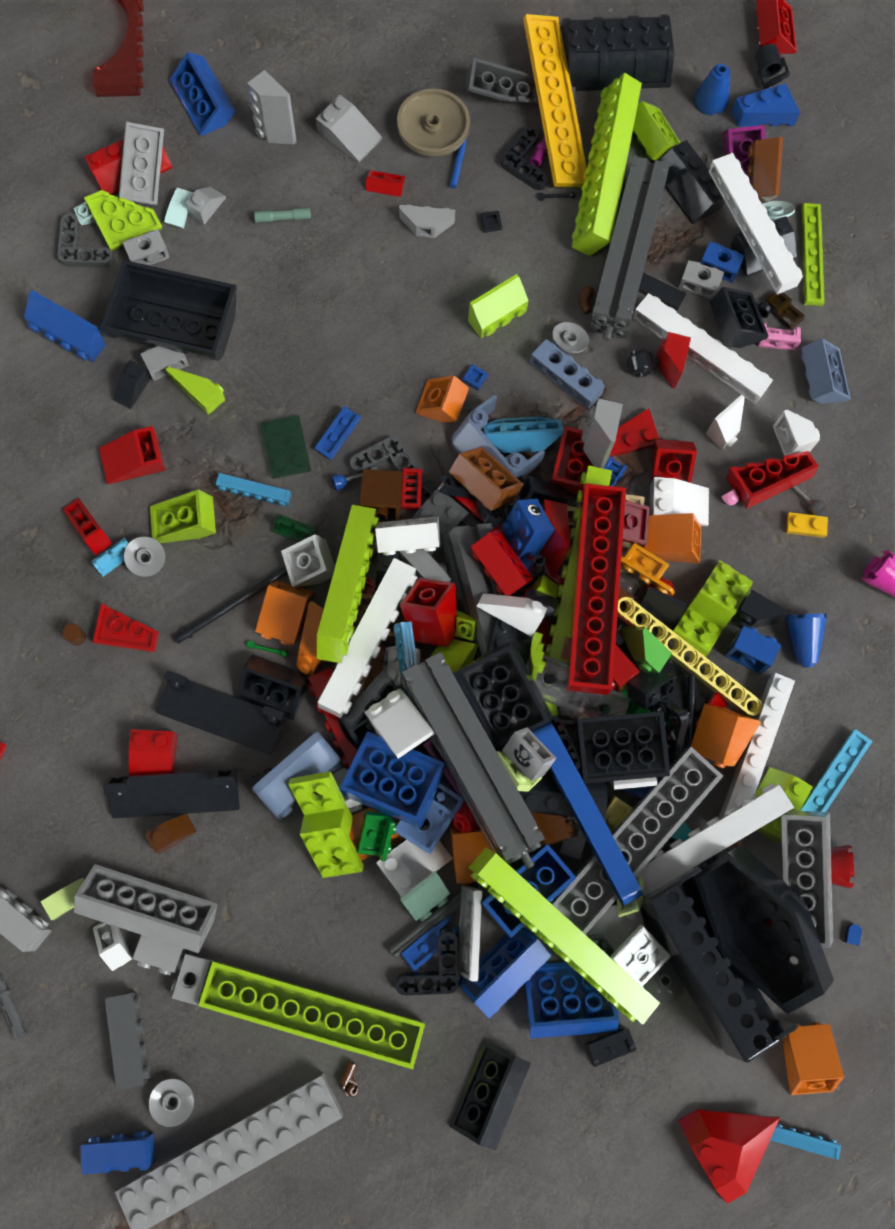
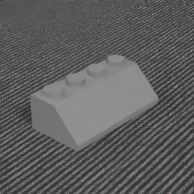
M264 70L247 83L248 96L251 101L250 107L253 111V121L256 127L255 132L268 143L295 144L297 141L290 94Z
M598 399L596 406L592 405L582 433L581 442H584L583 451L594 467L604 469L616 440L623 404Z

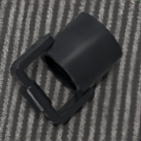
M767 44L756 52L755 59L759 67L757 74L764 89L774 86L789 77L788 65L785 58H781L777 45ZM783 67L785 68L786 72L775 76L783 69ZM775 76L768 82L764 83L763 77L768 78Z

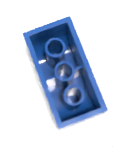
M548 844L538 848L530 855L534 866L526 869L522 862L514 869L549 902L576 879V876ZM490 893L486 894L482 898V907L508 937H513L525 926L520 921L522 916L517 918L503 906L506 903L505 901L501 903Z

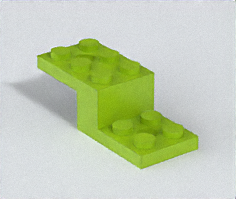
M719 560L673 632L706 657L724 627L735 615L753 581L731 568L730 565Z
M331 771L290 778L288 785L304 814L300 836L322 878L363 872L364 865L349 837L353 816Z

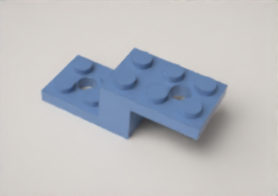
M442 774L431 808L426 817L430 827L422 831L418 827L400 820L396 826L395 833L430 855L453 820L455 813L465 801L463 796L457 795Z

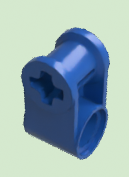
M612 456L609 457L604 469L612 470L609 486H615L628 466L615 461Z

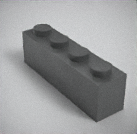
M136 992L105 998L116 1090L143 1086L148 1083L151 1073L149 1065H146L145 1062L147 1044L142 1039L144 1022L139 1017L141 999L136 995Z

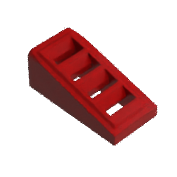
M403 468L401 510L418 511L420 509L422 469ZM406 475L418 476V479H406ZM406 484H418V487H406ZM405 492H416L417 495H405ZM405 500L417 501V503H405Z

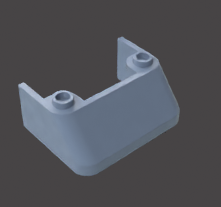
M493 395L470 412L452 435L451 444L459 454L482 446L518 480H521L541 465L545 452L542 449L529 460H526L520 453H511L504 457L481 431L488 422V415L495 411L497 396Z
M316 732L256 783L252 790L276 818L282 820L292 812L291 806L296 800L288 785L290 778L329 771L334 775L344 764L321 734Z

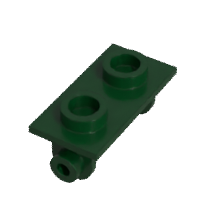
M280 514L274 520L275 526L272 532L300 542L314 535L317 528Z

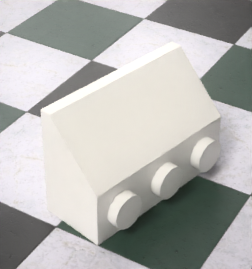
M439 516L379 522L375 528L378 553L383 552L384 555L396 554L395 551L414 553L416 549L423 548L424 551H434L436 547L440 546Z

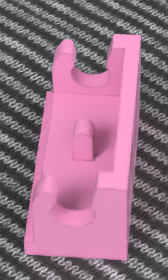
M764 323L769 337L758 342V347L795 351L801 343V327H796L794 330L767 328V323Z

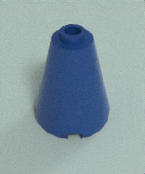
M724 64L715 65L696 89L693 100H695L697 110L701 113L713 116V114H721L727 109L730 96L729 67Z
M827 614L785 615L797 663H802V667H814V663H819Z

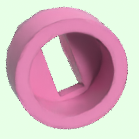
M734 489L721 498L727 505H734L738 502L739 496Z

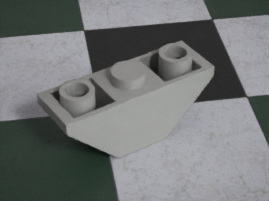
M407 204L399 206V218L415 236L435 238L455 223V210Z

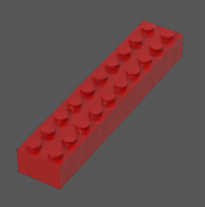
M585 483L582 490L566 691L609 695L612 691L626 488Z

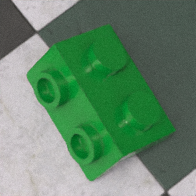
M365 811L356 847L358 854L378 855L381 861H386L387 854L391 852V837L396 832V822H394L392 816L382 812Z

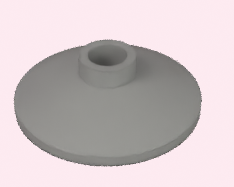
M563 322L556 325L553 329V341L566 352H582L589 344L588 334L577 324Z
M138 537L132 540L125 548L124 562L133 574L149 577L162 569L165 563V551L157 540L151 537ZM146 554L148 556V560L142 561L140 558L141 555Z
M179 1079L162 1081L153 1089L149 1098L151 1116L157 1123L166 1127L182 1124L189 1118L194 1108V1095L191 1088ZM171 1097H174L177 1100V1104L175 1106H172L169 1103Z

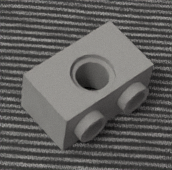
M159 230L149 231L144 235L130 238L123 242L131 262L150 266L170 258Z
M688 260L678 289L712 299L718 292L724 272L715 267H708L697 261Z
M185 954L184 958L181 957L177 968L180 973L178 979H174L171 987L172 999L199 1005L209 970L214 960L192 954ZM189 972L194 973L196 976V982L193 985H189L186 981V976Z

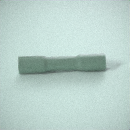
M295 208L280 211H254L255 223L311 219L310 208Z

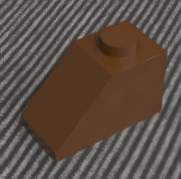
M183 814L162 823L147 832L145 836L154 852L162 854L196 833L197 830L188 814Z

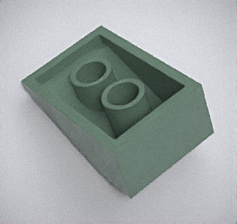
M434 871L400 898V901L415 921L420 919L423 922L432 914L430 910L437 905L440 908L449 901L447 896L450 893L436 871Z

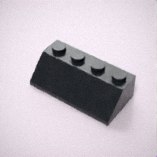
M687 140L672 147L659 160L670 163L665 187L692 224L723 208L725 201L709 174V169Z
M484 1041L449 1127L480 1146L496 1150L531 1063Z

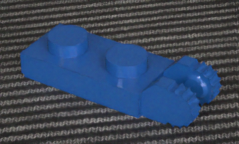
M449 916L436 927L433 926L401 953L414 971L438 952L439 930L450 923L452 919ZM458 927L452 929L456 934L459 932ZM446 936L444 940L446 944H448L447 941L450 940V936Z

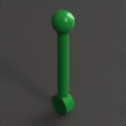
M253 641L247 642L249 649L257 648L280 654L281 657L288 655L287 650H277L257 645Z

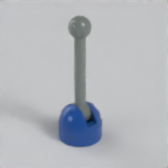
M372 467L370 470H378V468ZM363 472L347 478L341 474L331 476L334 489L336 491L344 489L348 481L362 477Z

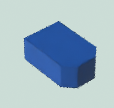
M850 924L847 926L845 943L856 946L860 945L862 929L859 925Z

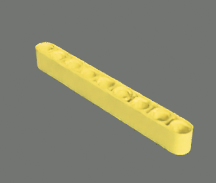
M619 597L617 617L630 627H646L651 633L655 626L658 629L656 638L672 652L670 656L672 660L714 693H719L727 703L740 713L755 716L761 712L762 703L756 696L629 597ZM622 601L626 603V610L624 612L619 608ZM638 614L642 616L641 624H637L636 622V616ZM670 639L674 642L672 649L668 648V641ZM686 651L690 655L687 662L684 660V653ZM702 664L705 666L703 674L700 673V666ZM718 676L721 679V683L719 686H717L715 683V680ZM733 689L736 690V696L734 698H732L731 692ZM750 701L751 704H752V707H751V709L748 711V709H747V703Z

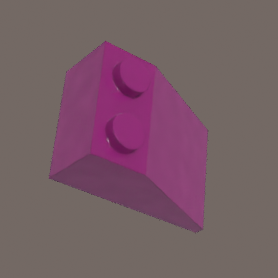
M764 125L728 129L723 132L724 155L733 153L735 158L739 160L744 174H746L747 166L750 165V158H748L749 146L756 140L765 139Z

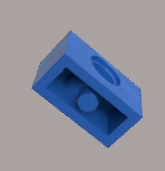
M710 241L701 264L723 271L722 279L733 283L745 255Z

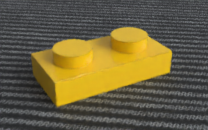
M791 512L787 514L786 533L821 538L827 536L828 517Z

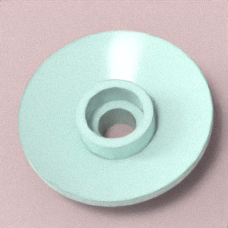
M770 201L762 204L765 206L767 214L772 221L785 216L788 217L795 212V206L789 202Z

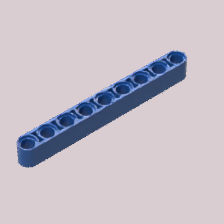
M549 722L532 730L531 732L556 757L549 771L621 904L625 906L643 896L641 887L552 723Z

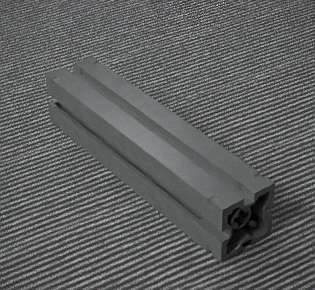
M633 156L590 326V331L604 334L603 339L606 341L611 339V335L615 338L627 339L670 163L655 160L654 164L647 162V158Z
M491 523L477 524L475 527H454L449 532V536H446L440 542L442 550H444L443 555L449 577L451 578L450 582L455 583L458 611L471 616L477 621L475 640L466 639V642L478 645L474 660L486 654L495 617L477 607V604L483 593L502 595L496 588V581L493 578H489L485 573L483 563L481 561L478 562L472 555L473 550L471 546L493 531Z
M439 652L419 665L416 664L403 671L399 682L405 689L410 701L435 734L430 738L443 762L446 764L449 773L492 851L507 864L521 858L526 869L534 866V863L528 853L541 846L540 841L545 838L542 832L538 830V825L451 669L445 663L442 653Z

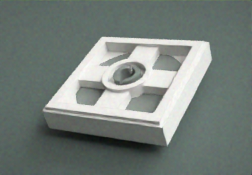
M640 924L610 957L643 987L671 956Z

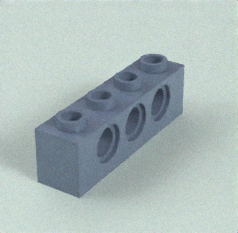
M546 339L531 354L530 364L586 409H589L603 394L605 388L603 382L599 378L592 376L584 366L577 364L569 354L563 353L554 342ZM550 360H556L557 363H552ZM565 371L571 372L572 375H567ZM579 383H585L587 386L583 387Z

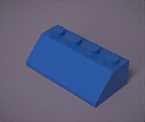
M187 52L169 78V81L199 134L205 135L226 126L236 111L205 57Z
M30 291L24 319L28 323L27 327L34 333H42L50 342L56 341L64 350L75 352L80 359L84 361L87 359L93 363L106 346L98 328L35 291Z
M522 927L511 938L505 934L479 960L478 981H469L462 977L459 980V986L481 1011L490 1018L552 955L531 932Z

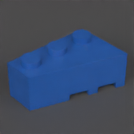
M786 83L736 98L731 111L738 127L759 126L761 124H771L772 127H777L778 124L794 126L800 115V111Z
M147 1130L133 1132L134 1136L125 1137V1133L112 1134L110 1139H102V1136L89 1137L88 1141L81 1145L82 1175L108 1173L112 1170L125 1172L129 1171V1168L140 1167V1170H147L156 1162L154 1133L148 1134Z

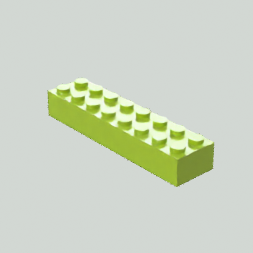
M357 505L351 506L317 633V659L342 663L344 655L348 656L349 638L352 639L353 623L357 620V607L361 604V591L365 588L366 583L365 574L369 572V558H372L374 546L372 545L373 542H376V531L374 529L378 525L379 518L375 517L376 509Z

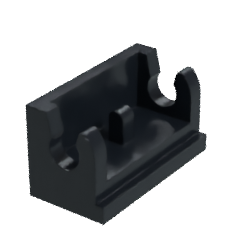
M627 1027L585 1043L594 1067L637 1050L631 1032Z

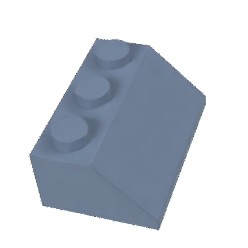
M823 338L801 347L803 352L801 358L806 367L805 377L810 385L809 395L811 399L821 404L851 400L840 348Z

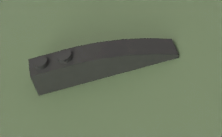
M473 57L467 72L465 87L468 91L502 101L538 103L534 76L532 74ZM572 87V92H573V98H574V99H575L576 87Z

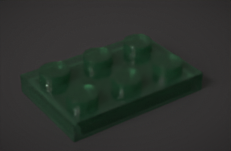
M299 415L261 423L273 479L311 471Z

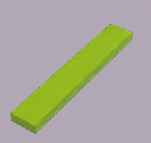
M803 203L801 205L804 305L823 306L824 276L821 204Z

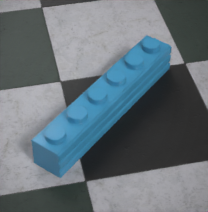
M219 473L216 481V486L220 491H230V493L235 495L237 493L242 494V496L247 498L249 496L254 497V499L259 501L261 499L266 500V502L271 504L273 502L278 503L279 506H289L292 496L289 490Z
M412 622L394 624L400 677H402L403 671L417 664Z
M777 1124L770 1139L774 1142L839 1160L841 1145L837 1144L836 1140L828 1138V1141L823 1140L822 1136L816 1134L815 1137L809 1136L810 1133L801 1131L799 1133L796 1132L795 1128L788 1127V1129H785L783 1125Z

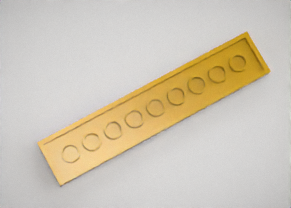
M526 14L523 22L554 187H582L585 182L587 166L559 18L555 16Z

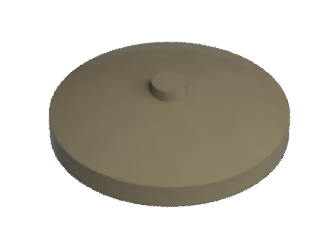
M424 89L410 95L400 106L397 115L398 133L402 141L411 150L426 156H443L457 150L467 139L470 129V115L463 101L451 92L442 89Z

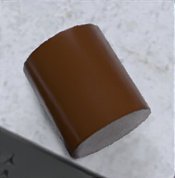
M70 623L64 627L63 637L70 644L79 646L85 642L86 633L77 624Z

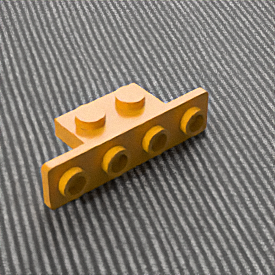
M634 543L626 556L621 557L622 568L630 574L635 572L640 575L639 579L649 585L651 582L656 585V590L673 595V588L659 580L669 564Z

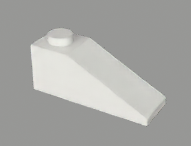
M484 593L477 604V607L531 637L547 610L540 602L533 601L530 598Z

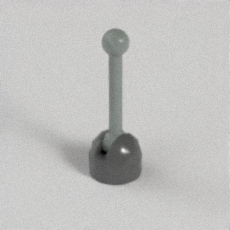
M797 486L792 487L809 503L808 509L812 515L817 516L826 507L818 499L811 500Z

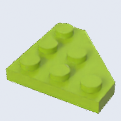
M103 190L84 197L111 251L123 247V242L130 238H136L149 231L162 229L158 217L151 208H145L121 197L118 198Z

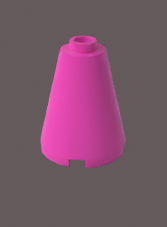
M888 549L882 551L883 556L880 558L876 556L870 561L863 571L865 577H861V579L865 583L895 597V555Z

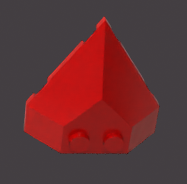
M696 1109L679 1119V1123L694 1154L714 1188L727 1204L747 1193L780 1117Z

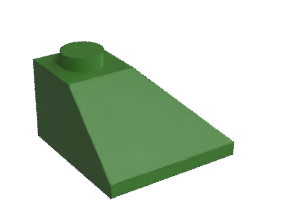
M621 626L619 631L633 659L639 664V668L646 673H659L672 652L646 627Z

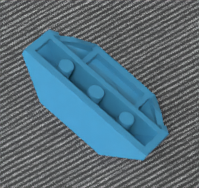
M539 416L502 418L491 421L483 427L487 438L503 453H534L542 449L545 450L564 432L561 419L553 420Z

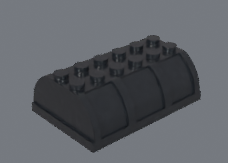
M661 14L657 17L631 15L628 18L603 19V17H593V19L577 20L563 18L560 29L571 86L576 87V91L603 90L623 73L641 82V89L671 87L674 44L670 16L668 14Z
M123 260L100 329L108 337L135 340L143 345H157L175 349L179 353H192L219 361L225 353L235 319L237 287L230 283Z

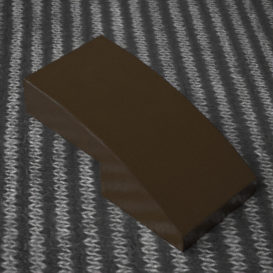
M774 292L765 299L771 306L772 313L789 330L804 320L805 315L791 305L792 299L785 293L776 294Z

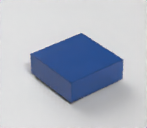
M472 364L462 378V382L478 391L488 377V373Z

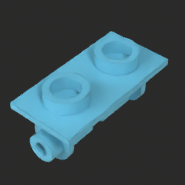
M125 538L91 561L103 577L124 562V551L129 544Z

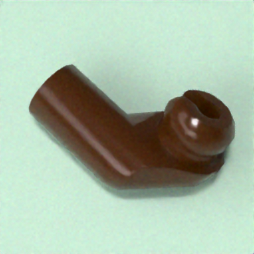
M590 286L582 288L578 298L584 314H589L593 311L589 299L595 294V290Z
M348 1061L340 1077V1084L347 1096L354 1097L359 1091L353 1078L358 1065Z

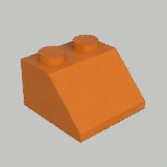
M455 376L427 379L416 414L443 423L457 422L469 387Z

